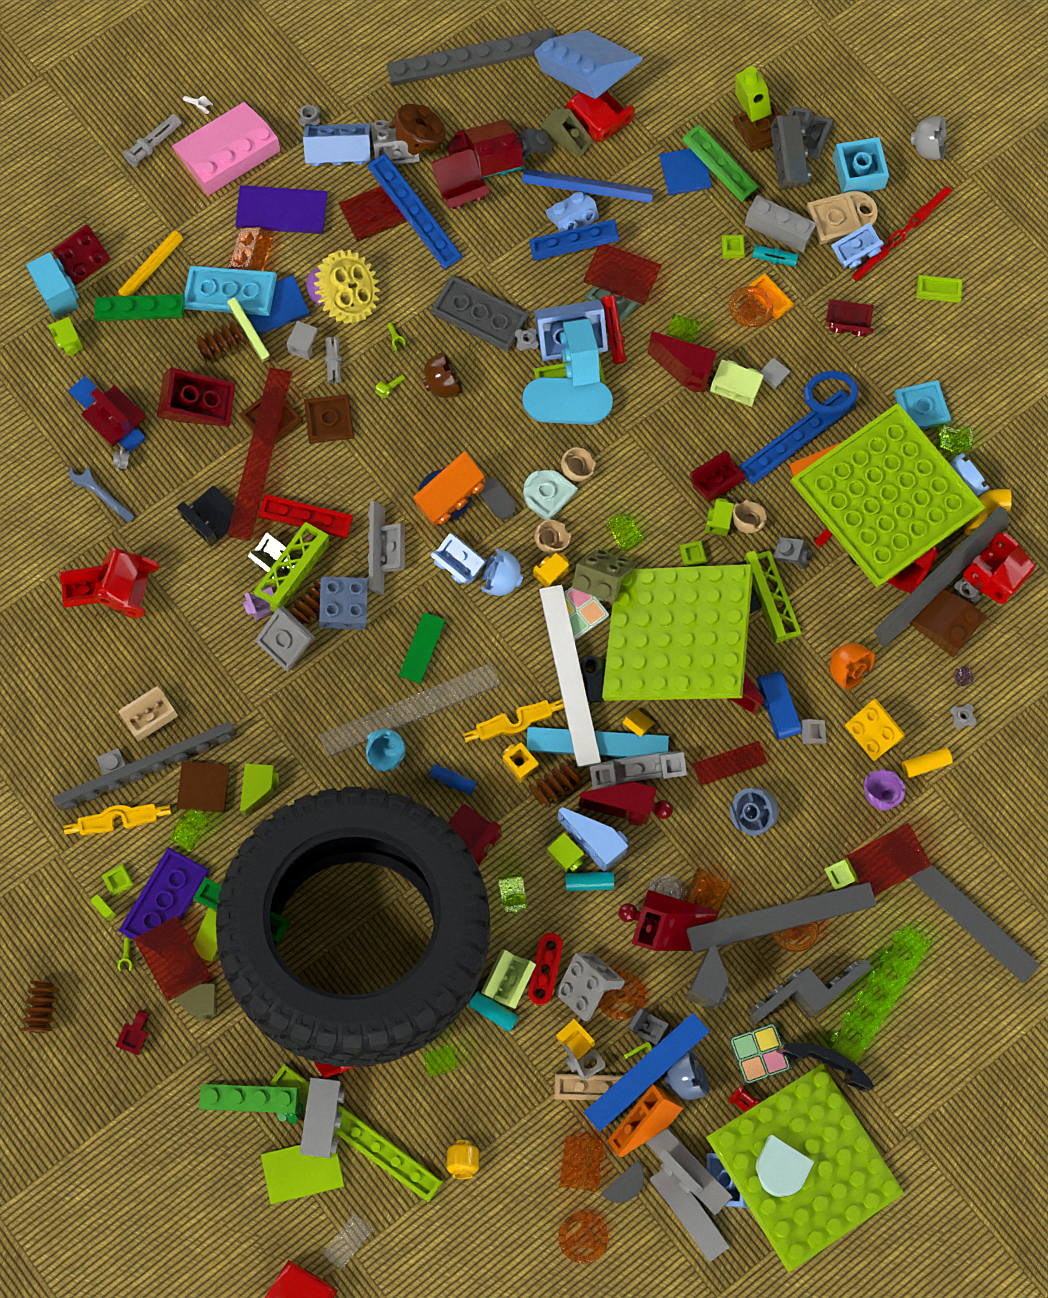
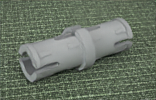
M328 337L325 339L327 356L324 358L327 365V382L333 384V375H335V384L341 382L340 364H342V357L339 352L340 339L334 337V345L332 346V339Z

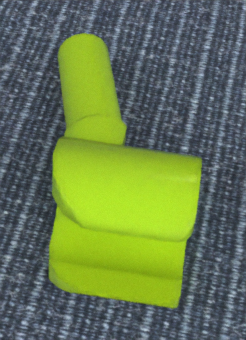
M389 322L387 326L392 335L393 350L397 351L395 343L398 341L405 348V339L398 336L393 323Z
M401 375L388 385L380 381L376 385L377 390L375 393L383 398L388 397L392 388L405 380V377Z
M124 938L123 959L119 960L117 965L119 971H122V963L124 961L129 962V971L134 968V962L130 959V938Z

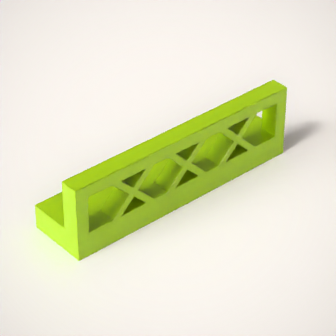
M305 522L254 590V594L269 602L272 612H275L280 606L285 607L329 547V535ZM306 531L316 536L313 541L303 543L302 537ZM302 549L303 555L300 559L290 560L289 554L291 551ZM289 566L290 573L288 576L277 578V570ZM276 584L277 590L273 596L262 591L266 585Z
M754 550L746 553L744 560L753 567L752 584L762 605V611L774 643L801 636L802 633L771 551L756 554ZM767 558L770 566L767 573L762 571L759 560ZM767 578L776 582L777 589L775 593L770 592L766 582ZM774 599L784 603L785 610L783 614L778 613ZM782 620L791 623L794 632L786 634Z

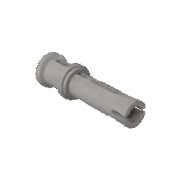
M171 114L168 119L145 138H138L134 146L122 152L127 162L133 167H137L140 160L146 155L150 156L152 154L153 148L182 125L180 119L175 114Z

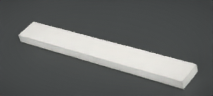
M562 585L539 589L577 768L599 764L601 760Z

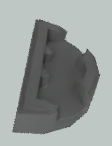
M638 1160L601 1194L608 1201L621 1203L628 1202L637 1196L642 1189L644 1181L643 1169Z

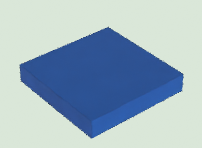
M691 149L661 153L659 155L668 196L711 188L712 184L707 166Z

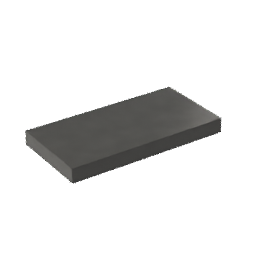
M453 275L449 278L430 310V314L507 353L517 339L515 332L518 329L522 330L529 318L528 313Z

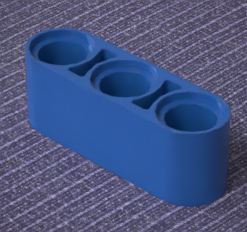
M779 670L758 676V687L776 738L781 740L801 734V725L782 672Z

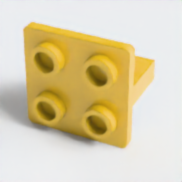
M873 699L845 724V727L873 761H876L885 752L905 739L904 732L877 699Z

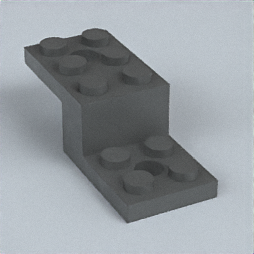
M866 959L861 963L855 960L842 971L844 974L843 978H840L838 975L827 985L821 982L810 967L804 971L799 968L786 979L789 983L788 985L784 986L781 983L768 994L769 1001L766 1002L762 999L749 1010L752 1015L747 1019L753 1026L756 1025L789 996L793 998L808 1018H811L872 966Z

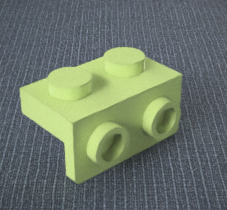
M502 949L481 991L482 994L500 1004L515 1009L536 964Z

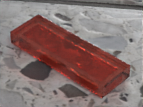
M757 741L693 763L692 766L700 787L763 766L767 764V760L760 742Z

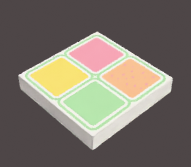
M572 587L564 592L575 642L609 618L610 615L595 596Z

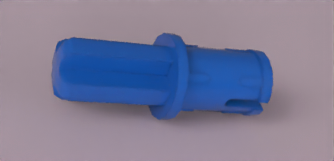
M434 764L429 774L431 778L449 785L448 788L451 789L453 787L470 796L477 784L476 781L459 775L458 771L452 772L437 764Z

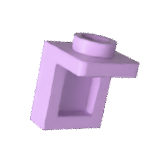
M272 587L263 590V592L270 596L274 594ZM244 594L247 601L242 603L247 615L252 614L254 619L258 620L274 613L270 610L269 602L255 594Z

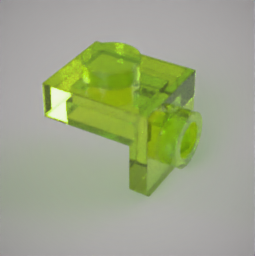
M946 425L937 427V449L955 455L972 449V428L968 427L964 430H958Z
M617 514L610 518V523L605 525L606 530L613 534L622 551L626 552L643 540L631 516Z
M190 809L179 818L170 839L190 852L195 847L202 830L209 825L210 820L200 812Z
M522 874L499 877L498 882L504 912L509 911V913L513 914L528 908Z

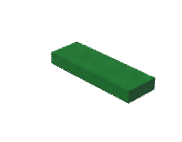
M423 612L399 677L421 685L445 625V619Z

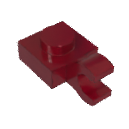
M138 1010L133 1024H124L115 1046L140 1056L149 1032L144 1031L143 1028L150 1017V1013Z

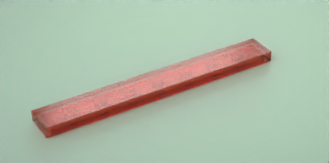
M269 368L227 534L230 538L251 541L292 379V371Z

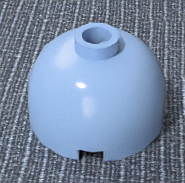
M961 453L949 464L972 492L979 496L989 490V486L983 487L981 483L985 481L970 460L965 462L962 459L965 455Z
M496 549L495 551L498 554L496 556L491 555L482 577L483 580L487 579L486 586L481 585L482 592L490 595L503 596L511 593L515 587L520 586L523 574H520L521 567L519 561L513 554L502 549Z

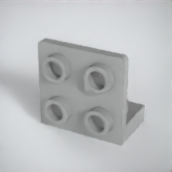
M378 120L375 123H370L375 159L386 153L394 165L420 162L419 153L411 155L408 152L407 143L395 138L396 128H389L391 120Z
M575 953L556 991V995L581 1019L589 1021L604 991L622 989L625 980L596 954Z

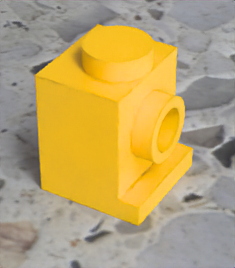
M555 553L552 557L547 556L541 562V568L537 565L533 568V576L546 588L555 586L569 572V561L562 553Z
M522 742L517 746L515 744L510 745L503 752L505 754L503 762L520 783L539 769V763ZM522 759L524 763L521 766H517L515 760Z

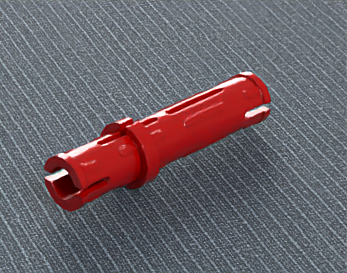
M616 296L602 297L609 335L607 343L611 347L613 364L624 363L627 361L623 344L625 337L622 336Z

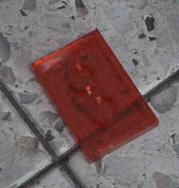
M381 186L339 203V207L356 242L408 222Z
M603 244L597 247L583 282L646 305L662 265Z
M909 823L845 856L855 871L859 884L870 882L874 895L932 866Z
M178 916L134 938L167 1002L211 978Z

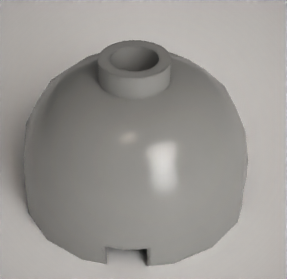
M926 117L918 123L916 132L911 133V144L915 145L916 151L921 157L929 160H943L946 151V145H943L944 137H947L945 117Z

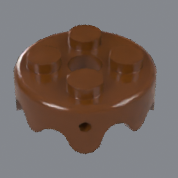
M402 105L389 124V128H396L395 138L407 143L408 152L411 155H416L424 149H428L430 154L434 153L439 149L446 136V129L441 119L425 105Z

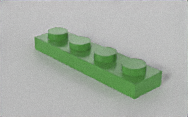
M697 125L683 137V142L741 203L757 190L758 186L700 125Z
M201 1084L199 1109L298 1114L299 1088Z

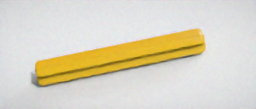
M172 231L118 290L119 295L132 296L182 242V235L177 231Z

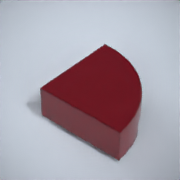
M464 129L456 132L448 145L449 155L468 148L470 149Z

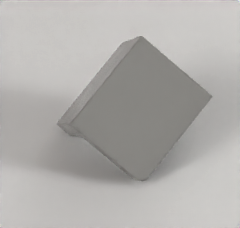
M297 321L287 341L288 352L310 360L313 353L311 345L318 332L317 328Z

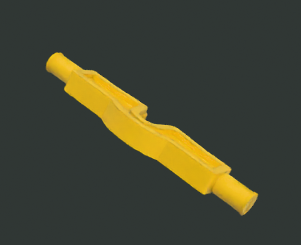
M563 699L550 704L545 700L536 704L519 707L516 710L519 720L516 724H512L507 714L504 713L476 725L475 730L463 733L465 742L467 743L478 738L481 741H486L500 735L514 736L521 734L531 724L551 718L552 712L563 709Z
M148 804L133 808L124 805L112 806L105 809L101 814L78 818V823L63 825L64 833L67 835L79 832L84 836L94 833L114 831V818L116 816H121L123 826L130 829L142 824L156 822L159 816L171 815V805L156 807L154 804Z

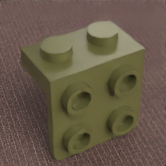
M596 549L577 563L572 588L614 603L618 599L621 580L635 569L636 564L626 557H617L609 554L607 550Z

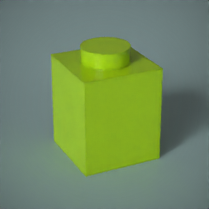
M565 832L547 848L546 853L565 873L570 869L574 872L583 864L581 859L584 857V853Z

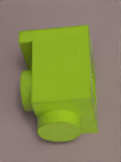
M69 317L48 325L58 348H64L66 355H74L80 349H83Z
M716 499L714 508L709 507L704 532L727 537L734 504L729 503L726 499Z

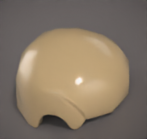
M574 447L564 453L561 460V468L567 478L579 482L588 479L594 473L596 462L587 450Z
M747 499L740 504L735 503L732 521L739 531L746 534L755 533L765 526L767 515L761 505L750 502Z
M553 519L544 520L536 527L534 539L540 550L548 554L561 552L569 545L571 533L566 531L564 523Z

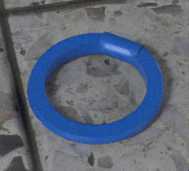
M826 371L815 375L803 389L806 405H809L814 411L826 415L846 411L854 404L858 396V387L855 381L847 374L838 371ZM838 379L848 384L851 394L840 405L823 406L814 400L813 389L821 381Z

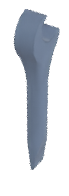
M73 467L70 468L69 476L74 484L94 492L126 522L129 523L135 517L95 481L88 467H86V471L82 475L74 474Z

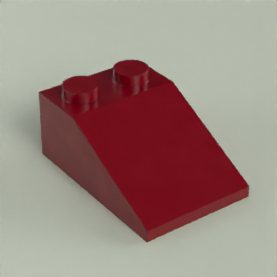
M505 119L464 130L482 177L524 166L520 141L516 132Z
M652 331L648 354L690 391L705 393L717 351Z
M171 367L162 377L157 417L182 423L229 427L236 383Z

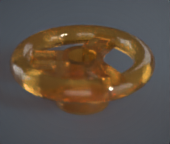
M746 286L738 289L732 295L729 302V310L733 319L740 325L758 327L770 319L773 313V302L765 290L755 286ZM747 293V302L742 308L736 310L737 299ZM754 293L760 295L765 300L766 310L759 307L757 302L754 301ZM758 315L762 316V318L755 320Z
M818 922L811 923V928L805 926L796 927L797 932H793L791 929L782 931V937L779 932L772 933V935L782 948L792 952H801L809 949L815 943L819 933ZM802 934L810 936L806 942L799 945L788 943V941L797 940Z
M616 971L621 978L629 980L634 984L638 993L637 1000L631 997L630 988L624 984L622 989H613L612 996L604 1000L603 993L598 1005L608 1017L616 1020H626L632 1018L639 1008H642L645 1000V991L642 983L636 976L625 971ZM618 991H623L625 993V998L619 999L616 993ZM614 1003H627L633 1008L627 1012L619 1013L611 1010L609 1006Z
M578 1212L570 1215L562 1223L558 1234V1241L563 1254L568 1259L576 1263L587 1264L596 1261L605 1252L608 1245V1231L603 1221L596 1215L589 1212ZM581 1220V1228L576 1230L574 1238L566 1241V1233L569 1226L575 1221ZM589 1221L593 1222L600 1231V1245L594 1241V1234L588 1228ZM581 1233L588 1235L587 1242H580L579 1235ZM576 1245L580 1248L589 1247L594 1253L580 1256L573 1253L569 1248Z

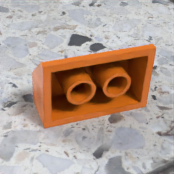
M464 451L413 497L416 507L434 527L438 524L443 525L450 519V514L455 509L460 510L467 504V498L473 493L477 495L485 487V476Z

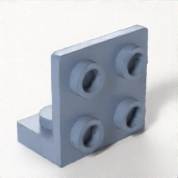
M321 577L319 628L365 630L367 623V579Z

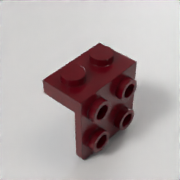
M468 148L432 162V169L443 203L448 208L459 209L465 206V202L471 200L477 202L483 200L485 195L490 194L488 185L482 181L473 150Z
M829 299L825 326L830 327V331L834 333L845 334V330H852L853 335L867 337L868 333H873L874 331L873 328H870L874 305Z
M465 804L460 806L448 822L468 847L479 866L488 855L486 851L491 845L495 846L502 837L501 825L495 821L490 823Z

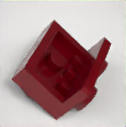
M727 450L690 472L693 488L708 503L746 480L744 473L731 461L730 453Z

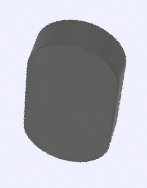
M493 478L485 479V487L479 492L481 499L496 518L501 520L511 518L515 512L514 501L497 480Z

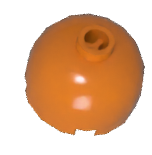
M848 643L837 647L830 656L829 672L839 686L846 690H851L865 679L860 676L866 670L868 672L871 671L875 662V654L867 647L858 643Z

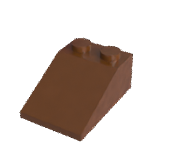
M943 589L909 624L954 658L987 616L968 601Z

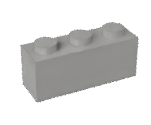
M757 195L747 212L744 225L804 253L813 236L816 223Z
M310 1078L300 1147L301 1155L332 1158V1153H337L338 1138H334L335 1129L340 1128L342 1113H338L339 1102L343 1103L345 1098V1088L342 1087L340 1081Z

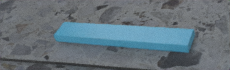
M528 727L526 748L529 752L574 755L569 730ZM594 731L599 756L624 758L642 754L668 752L669 736L644 734L642 737H639L637 734Z

